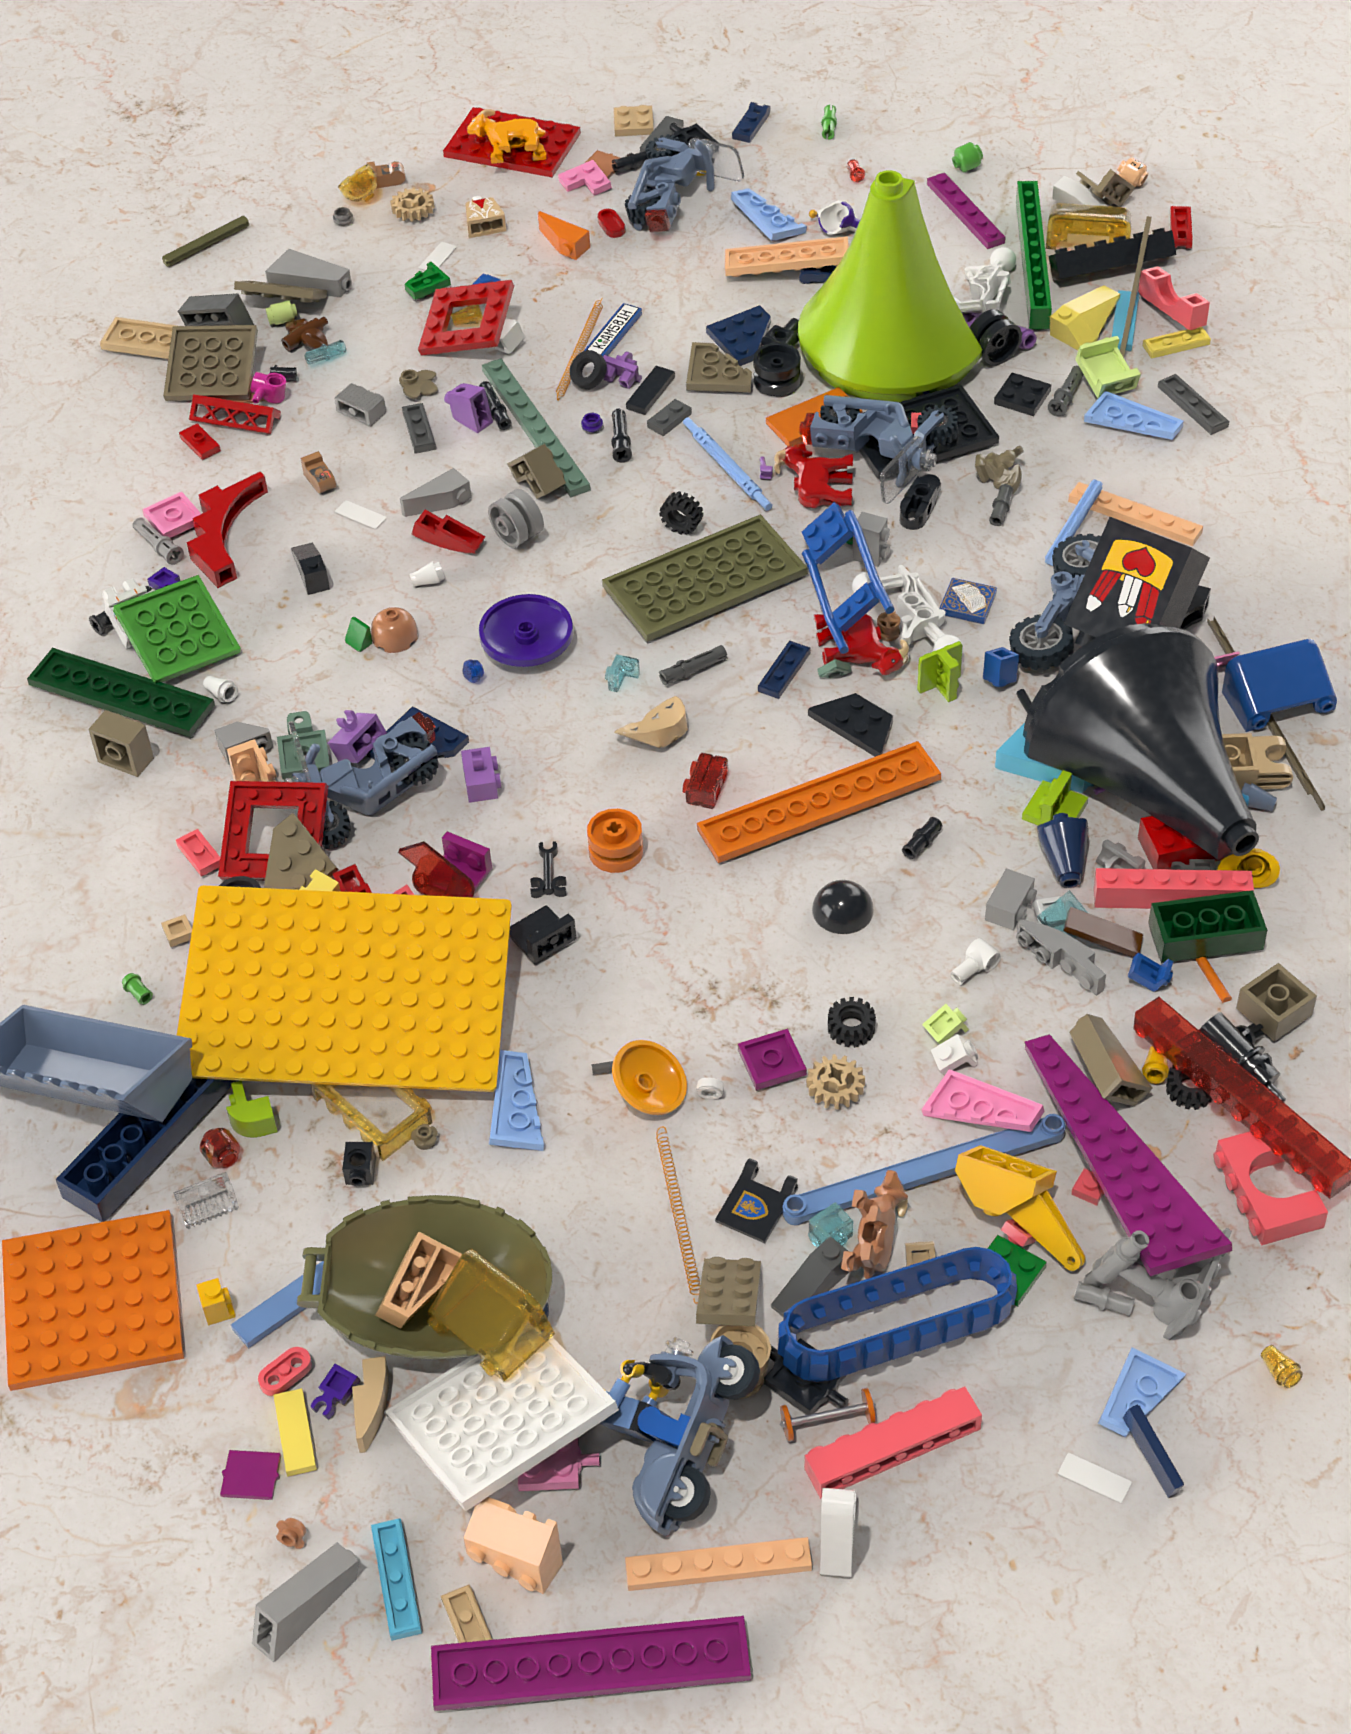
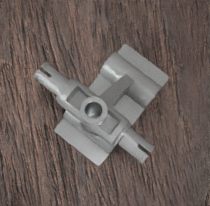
M1226 1228L1222 1232L1229 1239L1232 1230ZM1135 1231L1129 1238L1120 1239L1106 1254L1097 1259L1092 1266V1271L1085 1275L1086 1278L1083 1281L1086 1284L1100 1288L1102 1284H1109L1118 1276H1121L1153 1296L1155 1301L1153 1306L1154 1313L1160 1321L1168 1325L1163 1337L1169 1340L1176 1334L1181 1335L1188 1324L1193 1325L1198 1320L1201 1314L1199 1309L1200 1303L1208 1297L1211 1291L1209 1283L1220 1271L1221 1264L1218 1262L1225 1254L1176 1268L1172 1280L1168 1278L1164 1280L1157 1275L1150 1276L1139 1256L1140 1251L1148 1246L1146 1244H1149V1238L1143 1231Z

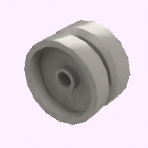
M522 489L513 490L504 498H500L492 503L488 508L489 520L498 537L510 547L516 548L527 541L528 538H532L543 531L544 520L542 513L534 499Z

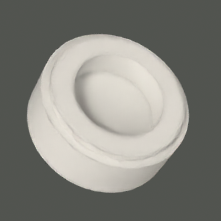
M702 1078L697 1081L696 1093L704 1099H718L723 1095L724 1084L715 1078Z

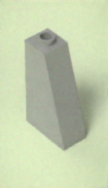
M288 249L265 271L267 283L327 290V296L341 297L352 287L350 269L292 249Z
M337 1542L258 1602L255 1607L252 1644L272 1662L279 1659L356 1581L359 1560L350 1550H346Z

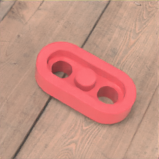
M292 1347L263 1368L258 1376L262 1392L268 1396L283 1393L308 1374L312 1367L309 1352L302 1347ZM297 1363L302 1364L297 1368L293 1367ZM273 1381H278L277 1384L270 1385Z

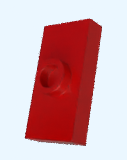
M198 423L179 432L180 439L202 460L221 451L220 445Z

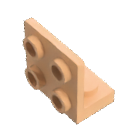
M255 739L227 749L234 781L261 780L276 782L273 780L276 777L274 767L271 763L267 764L266 752L263 747H258Z

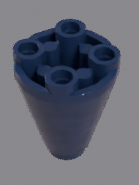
M1066 813L1055 814L1053 820L1038 825L1037 833L1060 885L1065 888H1072L1081 883L1089 828L1087 819L1068 817Z

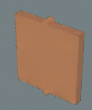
M597 150L586 162L594 160L609 179L615 173L612 168V164L615 163L611 162L613 159H619L620 157Z

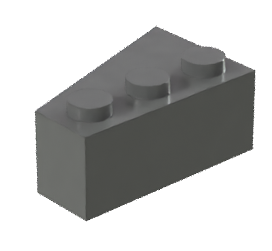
M239 293L189 296L178 310L185 326L254 325Z

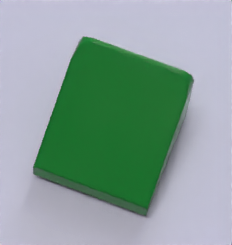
M353 616L346 633L345 643L358 652H362L372 644L370 627Z

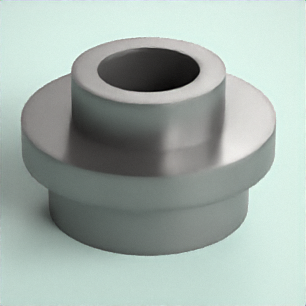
M339 207L334 211L333 221L339 225H347L353 220V214L347 207Z

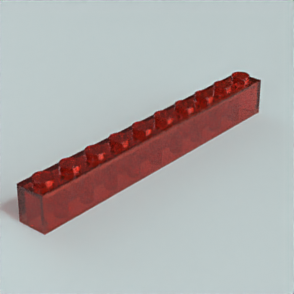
M1158 996L1135 1011L1133 1029L1139 1037L1148 1041L1159 1054H1163L1171 1061L1177 1070L1182 1071L1197 1087L1202 1088L1208 1093L1215 1103L1223 1106L1236 1121L1246 1126L1254 1137L1261 1139L1271 1148L1275 1155L1283 1158L1296 1173L1306 1178L1318 1192H1322L1331 1199L1351 1185V1159L1161 997Z

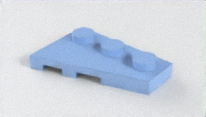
M1132 1347L1098 1424L1126 1437L1130 1433L1123 1419L1127 1410L1138 1404L1145 1416H1147L1183 1380L1186 1374Z

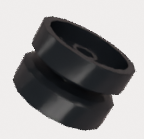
M997 309L983 312L970 326L972 333L982 348L981 358L992 366L1000 365L1009 360L1018 350L1022 341L1020 327Z
M775 342L760 347L754 353L753 358L754 385L756 389L763 394L778 397L796 391L801 381V356L799 351L786 343Z

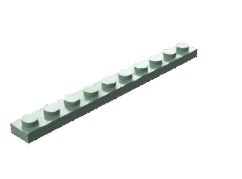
M500 358L482 364L483 373L535 448L545 444L553 453V460L564 474L566 484L562 486L570 498L591 491L590 483L503 360Z

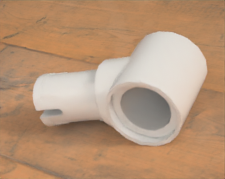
M977 938L968 947L965 961L951 971L952 979L961 985L975 972H980L981 970L991 971L999 963L1001 953L982 938Z

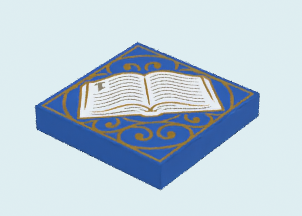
M952 578L939 609L946 612L945 616L984 624L996 596L997 587Z

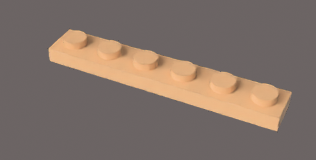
M1078 482L1069 494L1068 502L1077 505L1089 485ZM1101 490L1090 510L1190 546H1194L1203 531L1202 525Z
M808 1537L625 1557L628 1591L812 1571Z

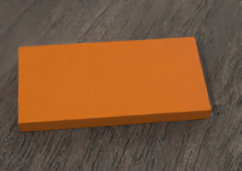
M837 387L766 417V424L787 446L799 444L811 439V436L808 435V426L813 421L815 412H819V417L821 418L820 410L821 406H824V396L844 397L848 395L840 387Z

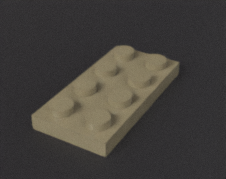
M251 280L234 281V290H241L243 295H261L260 297L267 298L280 297L283 300L294 299L307 303L319 302V299L327 298V290Z
M723 1257L704 1258L696 1311V1324L755 1326L761 1261H754L751 1258H741L739 1260H730Z

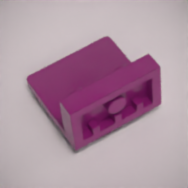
M446 831L442 836L444 855L423 880L424 885L451 897H471L492 869L490 848Z

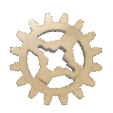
M414 187L412 189H404L403 193L398 191V196L393 195V200L390 201L392 214H396V218L402 217L403 221L407 218L410 221L421 220L422 216L427 218L428 213H433L435 208L433 195H429L428 190L423 192L422 188L415 190Z
M833 1054L831 1060L823 1056L822 1063L814 1061L813 1069H808L806 1087L809 1088V1096H815V1103L824 1101L825 1108H828L830 1104H834L835 1109H839L840 1104H844L847 1108L850 1107V1100L857 1103L859 1095L864 1093L865 1076H863V1068H856L857 1061L855 1060L850 1063L847 1062V1056L845 1055L841 1060L837 1059L836 1054Z

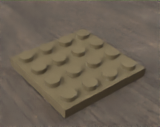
M173 326L163 394L165 401H192L193 394L225 400H249L258 333L257 326Z

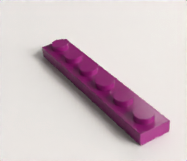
M945 172L927 178L929 188L987 249L1005 244L1006 237Z

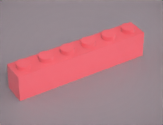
M1096 868L1093 886L1094 908L1150 909L1151 903L1254 891L1252 871Z
M965 1386L957 1390L950 1389L944 1392L941 1397L931 1401H922L915 1408L906 1412H896L887 1420L878 1424H868L857 1433L842 1435L829 1445L814 1447L808 1454H805V1471L821 1499L823 1488L845 1489L981 1430L982 1414Z

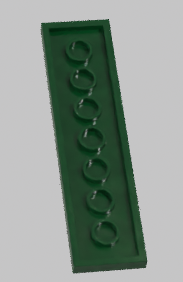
M53 647L27 678L30 686L188 737H192L215 706L213 698L166 683H154L150 678Z

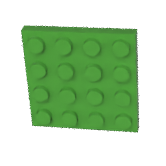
M199 575L113 606V612L154 683L165 682L240 653L241 648Z

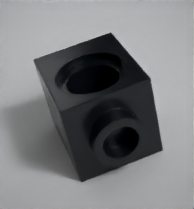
M345 1142L342 1166L345 1184L353 1186L373 1185L376 1163L373 1142Z

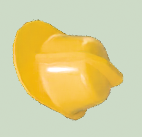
M1254 848L1242 856L1232 854L1225 857L1217 869L1252 871L1254 888L1270 886L1275 883L1280 874V866L1277 859L1268 852L1258 848Z

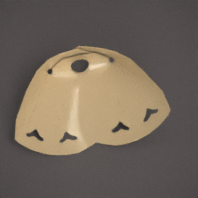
M674 696L649 711L642 721L627 724L615 730L614 733L663 748L682 737L688 730L685 706L679 697ZM672 703H674L672 709H666L667 706H670ZM657 713H659V718L652 719L656 716Z

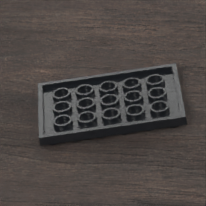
M961 384L899 402L904 407L910 428L911 413H920L923 410L927 412L928 407L934 409L936 405H938V408H941L943 405L946 406V410L950 407L952 412H956L958 417V434L956 439L952 438L951 443L946 441L944 446L938 443V446H935L928 454L927 464L999 443V435ZM869 435V441L859 451L878 479L896 474V459L882 456L878 440L874 436Z

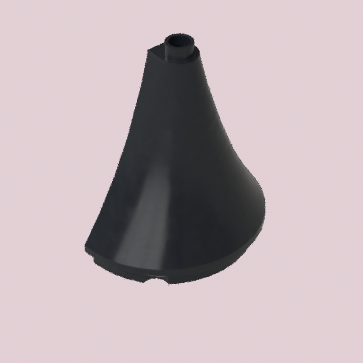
M1142 623L1118 628L1080 647L1059 665V672L1056 678L1050 683L1041 686L1032 701L1024 724V753L1028 758L1059 770L1070 772L1073 776L1101 787L1139 807L1190 839L1217 860L1232 854L1235 856L1245 855L1252 851L1259 841V835L1256 832V822L1241 793L1224 745L1218 706L1219 679L1217 663L1213 653L1200 638L1189 631L1175 627H1165V625Z

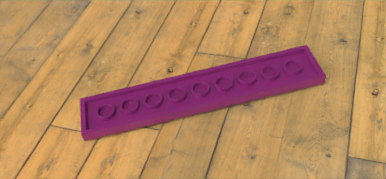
M744 1616L431 1645L434 1711L751 1681Z

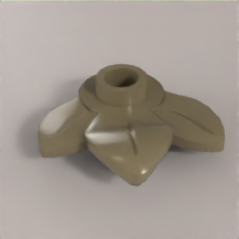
M408 369L401 373L399 383L403 387L404 394L409 398L417 399L420 394L430 396L438 391L437 386L431 381L436 377V372L421 370L416 372L415 370Z

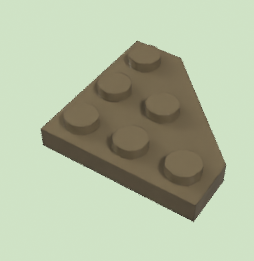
M692 342L686 390L751 392L752 371L748 368L743 369L738 365L736 359L727 353L724 355L714 343Z
M294 813L290 814L273 828L264 888L299 890L301 886L306 888L313 880L310 875L315 869L328 877H331L333 873L339 870Z

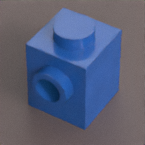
M1004 647L986 651L983 679L991 682L996 687H1004L1006 684L1016 682L1019 655Z

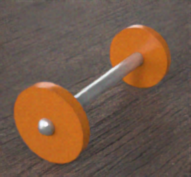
M863 1388L861 1390L862 1404L790 1418L787 1406L782 1405L780 1406L782 1421L779 1425L783 1427L787 1441H793L792 1426L860 1411L865 1412L869 1424L875 1423L874 1407L876 1404L872 1401L869 1389Z

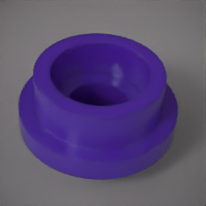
M587 413L581 421V426L585 431L596 432L603 427V420L597 413Z

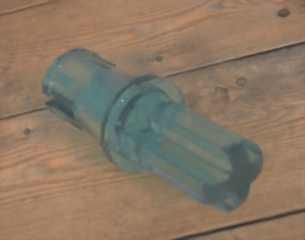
M342 340L328 345L322 344L320 348L306 352L304 358L307 364L324 359L328 361L333 356L346 353V346Z

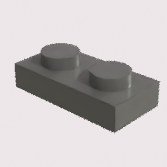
M674 399L647 420V428L664 437L692 414V407Z

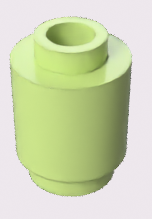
M289 300L272 304L270 307L265 308L270 325L275 324L276 326L295 320L294 316H298L295 304H290Z

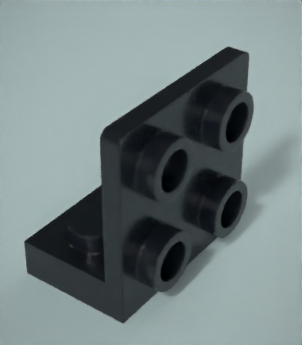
M545 905L511 925L509 937L535 964L577 939L575 919L569 913L559 918Z

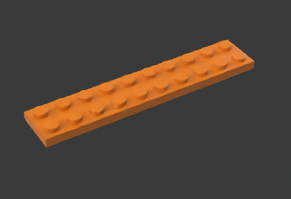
M919 741L700 821L697 823V830L716 861L721 863L941 780V772Z

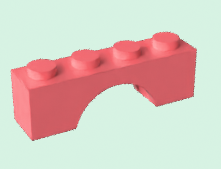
M1158 266L1141 271L1139 295L1188 330H1195L1207 324L1209 301L1197 293L1179 298L1174 291L1171 275Z

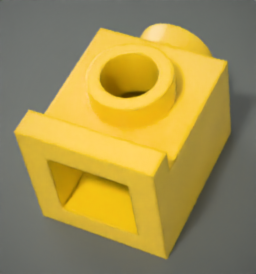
M219 1278L196 1284L208 1326L236 1317L228 1288H221Z

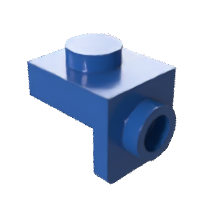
M1137 953L1133 957L1128 977L1155 992L1162 985L1166 986L1170 982L1173 972H1171L1173 961L1167 959L1160 965L1143 954Z

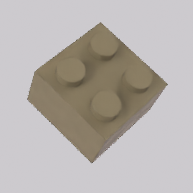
M105 710L88 729L97 761L101 764L139 777L154 759L146 725L139 721H134L118 713Z
M1277 963L1240 988L1236 1009L1256 1025L1262 1024L1263 1029L1261 1031L1275 1042L1313 1015L1317 995L1281 964Z

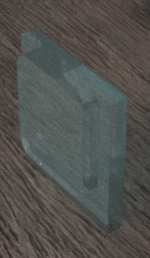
M1069 890L1036 917L1043 925L1064 932L1066 916L1070 907L1088 912ZM1066 933L1067 935H1069V936H1071V937H1073V938H1075V939L1077 938V936H1074V935H1072V934Z

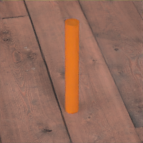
M1196 958L1195 961L1222 1003L1231 1001L1232 997L1207 958Z

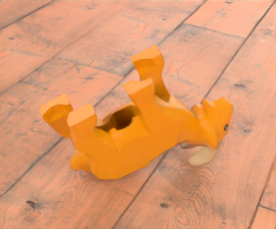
M484 109L473 118L468 126V134H476L478 137L487 135L494 148V152L491 154V163H503L504 151L506 153L511 152L510 148H520L523 146L526 151H534V161L546 159L544 147L539 142V138L543 137L546 132L538 126L537 122L531 119L495 122V120L487 118L488 116L495 115V111Z

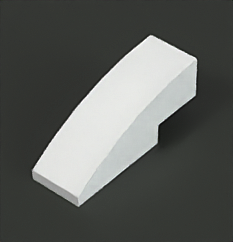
M1063 176L1053 185L1052 199L1068 205L1070 214L1102 227L1114 218L1112 210L1092 191L1077 181Z

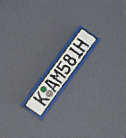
M623 303L584 351L592 350L599 353L602 357L604 355L608 356L642 315V308Z

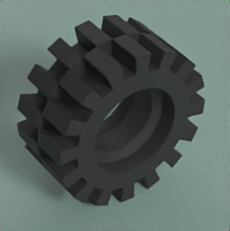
M677 491V493L673 492L667 497L659 510V516L662 517V523H667L665 525L667 528L672 527L671 531L674 533L678 530V534L682 535L684 532L685 535H688L696 529L704 515L702 512L703 508L698 507L700 505L699 501H693L695 497L691 496L689 498L688 493L684 492L682 495L681 491Z
M844 997L840 999V1004L837 1001L833 1003V1007H830L828 1014V1034H830L832 1040L836 1039V1043L839 1045L845 1042V1047L848 1048L850 1043H853L855 1048L859 1047V1042L865 1045L867 1044V1039L870 1041L873 1038L876 1014L874 1008H870L869 1002L866 1001L863 1004V999L858 998L857 1001H854V997H849V1001H846ZM847 1018H855L862 1023L857 1026H847L842 1021Z
M1189 1057L1188 1062L1183 1058L1180 1059L1179 1064L1175 1062L1172 1068L1170 1067L1166 1083V1093L1170 1095L1169 1099L1172 1102L1177 1100V1106L1180 1107L1183 1103L1185 1104V1109L1189 1110L1190 1105H1193L1194 1110H1198L1200 1104L1204 1108L1208 1105V1102L1211 1103L1213 1101L1218 1077L1215 1076V1069L1210 1070L1211 1065L1208 1062L1202 1065V1059L1194 1062V1058ZM1193 1079L1200 1082L1202 1087L1189 1088L1183 1085L1181 1081Z

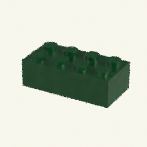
M1253 890L1151 903L1148 921L1161 963H1164L1167 959L1180 961L1264 950L1268 931Z

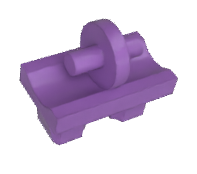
M626 351L622 356L617 355L616 358L607 355L603 356L607 364L605 381L612 382L615 376L618 375L620 376L618 379L619 384L623 387L630 388L634 381L640 383L642 375H639V368L636 366L637 361L633 360L631 352Z

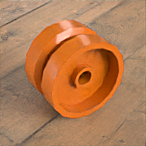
M617 808L601 811L591 818L587 825L589 858L593 865L602 871L610 873L625 872L634 868L643 856L642 824L638 817L630 811Z

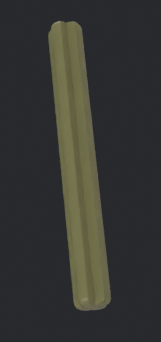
M244 215L165 254L162 256L164 265L170 267L248 227V218Z

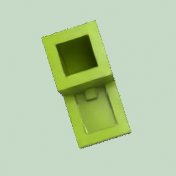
M242 1081L231 1083L234 1094L228 1095L231 1106H227L226 1110L233 1130L249 1138L277 1133L269 1097L265 1096L247 1101Z

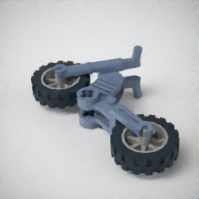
M1077 534L1076 537L1072 538L1070 536L1066 538V541L1059 542L1058 547L1054 548L1052 554L1054 574L1051 576V589L1054 593L1053 600L1049 601L1042 615H1034L1033 618L1027 617L1023 619L1024 621L1022 623L1018 622L1015 625V629L1012 628L1010 632V649L1019 655L1018 663H1021L1022 667H1031L1032 670H1038V668L1047 670L1052 666L1055 668L1068 658L1069 655L1073 654V630L1065 625L1064 622L1101 538L1100 535L1096 537L1094 534Z

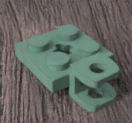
M307 711L288 714L287 728L289 735L277 737L282 780L292 778L293 773L307 774L305 757L300 756L302 752L307 754L312 744L320 746V751L315 759L318 771L320 772L323 768L330 766L325 729L313 731L311 717ZM298 718L303 719L301 723L295 722Z

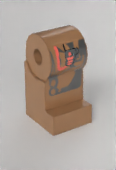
M375 161L367 162L371 189L396 186L405 181L406 176L402 163L394 161L389 165L375 166Z
M319 451L301 458L303 475L319 494L336 488L333 473L324 463Z

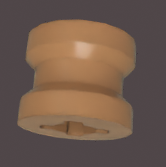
M894 612L891 614L881 613L877 618V626L880 627L881 640L887 642L896 640L900 635V617Z

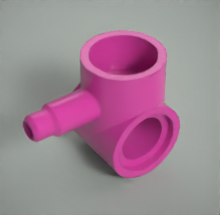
M256 372L251 383V393H254L253 403H259L262 397L270 403L282 402L285 398L286 378L278 373L266 375Z

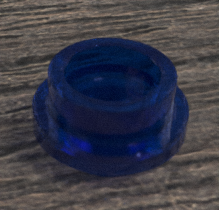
M471 659L464 662L462 669L464 677L471 683L478 682L484 675L482 664L478 660Z

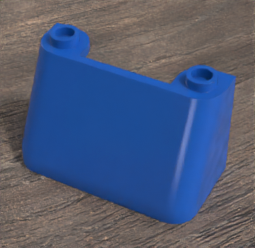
M1304 639L1239 655L1227 663L1222 694L1245 732L1264 728L1273 712L1313 703V708L1318 713H1327L1336 708L1337 697L1320 649L1313 639Z

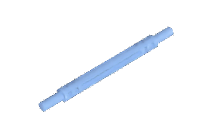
M689 417L685 418L683 424L693 433V438L752 500H756L766 511L770 510L773 505L762 494L760 487L703 428L698 427Z

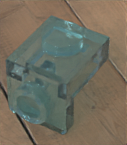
M616 654L611 667L608 666L605 673V680H608L609 691L618 692L625 676L639 677V659Z

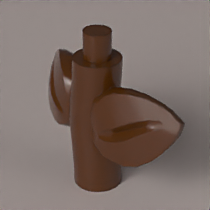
M323 316L320 319L314 318L309 322L303 318L286 323L285 328L290 333L281 339L284 348L290 352L303 343L312 349L328 350L327 339L322 332L324 330L323 327L328 324V320Z

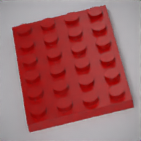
M473 107L444 148L443 156L553 178L581 134V129L579 126L495 111V115L487 117L495 120V122L513 119H531L537 122L538 126L546 132L543 137L539 138V142L543 145L546 152V159L534 161V151H526L523 146L520 148H510L511 152L506 153L504 151L503 163H491V154L494 152V148L487 135L478 137L476 134H468L467 131L473 118L484 110L480 107Z

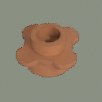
M295 1518L278 1521L276 1527L279 1529L276 1535L277 1540L289 1547L303 1548L305 1542L302 1538L306 1533L304 1524Z

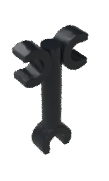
M553 841V847L545 849L543 842H540L538 847L539 854L543 858V879L539 877L530 879L531 887H538L530 889L531 897L540 898L544 894H554L557 897L567 896L566 887H559L566 886V877L558 876L553 879V858L558 854L557 843Z

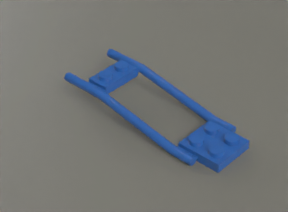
M834 502L801 532L809 549L802 551V556L809 569L827 626L840 653L845 654L849 651V648L841 633L842 631L846 632L879 602H881L887 614L893 613L895 609L878 576L862 528L854 512L849 510L844 515L841 507ZM852 536H855L870 583L866 582L832 612L817 564L821 565Z

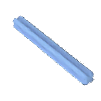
M1094 479L1087 487L1046 554V564L1053 566L1052 554L1054 548L1058 547L1059 542H1064L1066 538L1070 536L1073 538L1103 489L1101 481Z

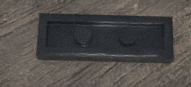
M656 365L628 399L626 409L645 415L675 378V371Z

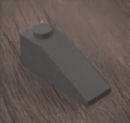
M831 1236L827 1238L807 1257L771 1303V1308L784 1317V1312L795 1303L831 1290L849 1273V1271L841 1269L843 1253L848 1250Z

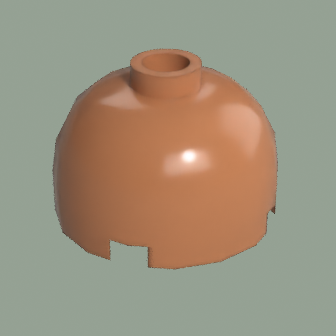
M389 607L381 610L376 614L371 623L372 642L376 648L378 646L384 648V651L388 653H399L409 649L411 643L414 640L416 642L418 639L417 625L413 616L405 609L398 607Z

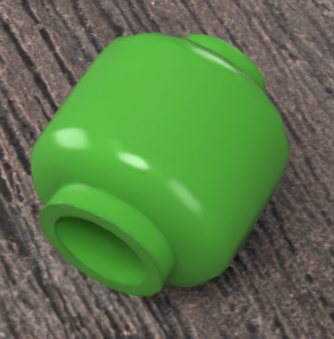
M972 142L957 147L954 150V157H952L953 165L956 169L959 168L963 172L980 166L983 159L982 150L979 145H975Z

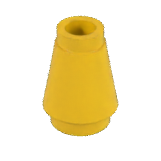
M1154 1044L1149 1049L1142 1073L1148 1082L1159 1084L1168 1077L1169 1067L1165 1047L1160 1044Z

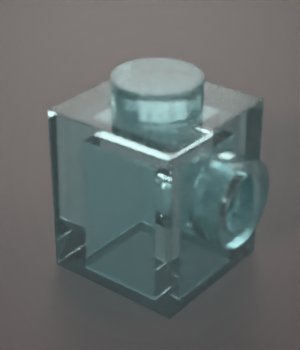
M834 1202L809 1219V1239L814 1246L818 1247L831 1236L843 1246L853 1236V1220Z

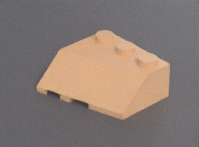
M490 1497L475 1505L464 1535L466 1552L471 1559L478 1563L484 1561L491 1565L499 1575L503 1577H508L509 1575L518 1580L519 1584L529 1591L536 1590L542 1594L545 1593L563 1565L556 1521L548 1519L545 1524L536 1520L537 1517L534 1513L525 1511L523 1515H519L509 1504Z

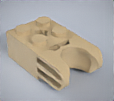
M1252 733L1222 734L1225 749L1240 790H1242L1244 783L1250 785L1253 783L1262 789H1281L1288 787L1292 783L1293 773L1289 765L1272 762L1281 759L1286 752V742L1282 737H1252Z

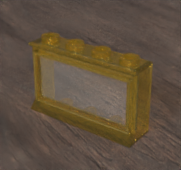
M310 1084L314 1100L318 1102L324 1098L326 1107L331 1114L339 1111L348 1129L356 1126L360 1130L363 1142L375 1143L378 1148L379 1158L382 1161L411 1140V1133L421 1124L430 1125L433 1123L431 1105L425 1098H419L414 1094L412 1088Z

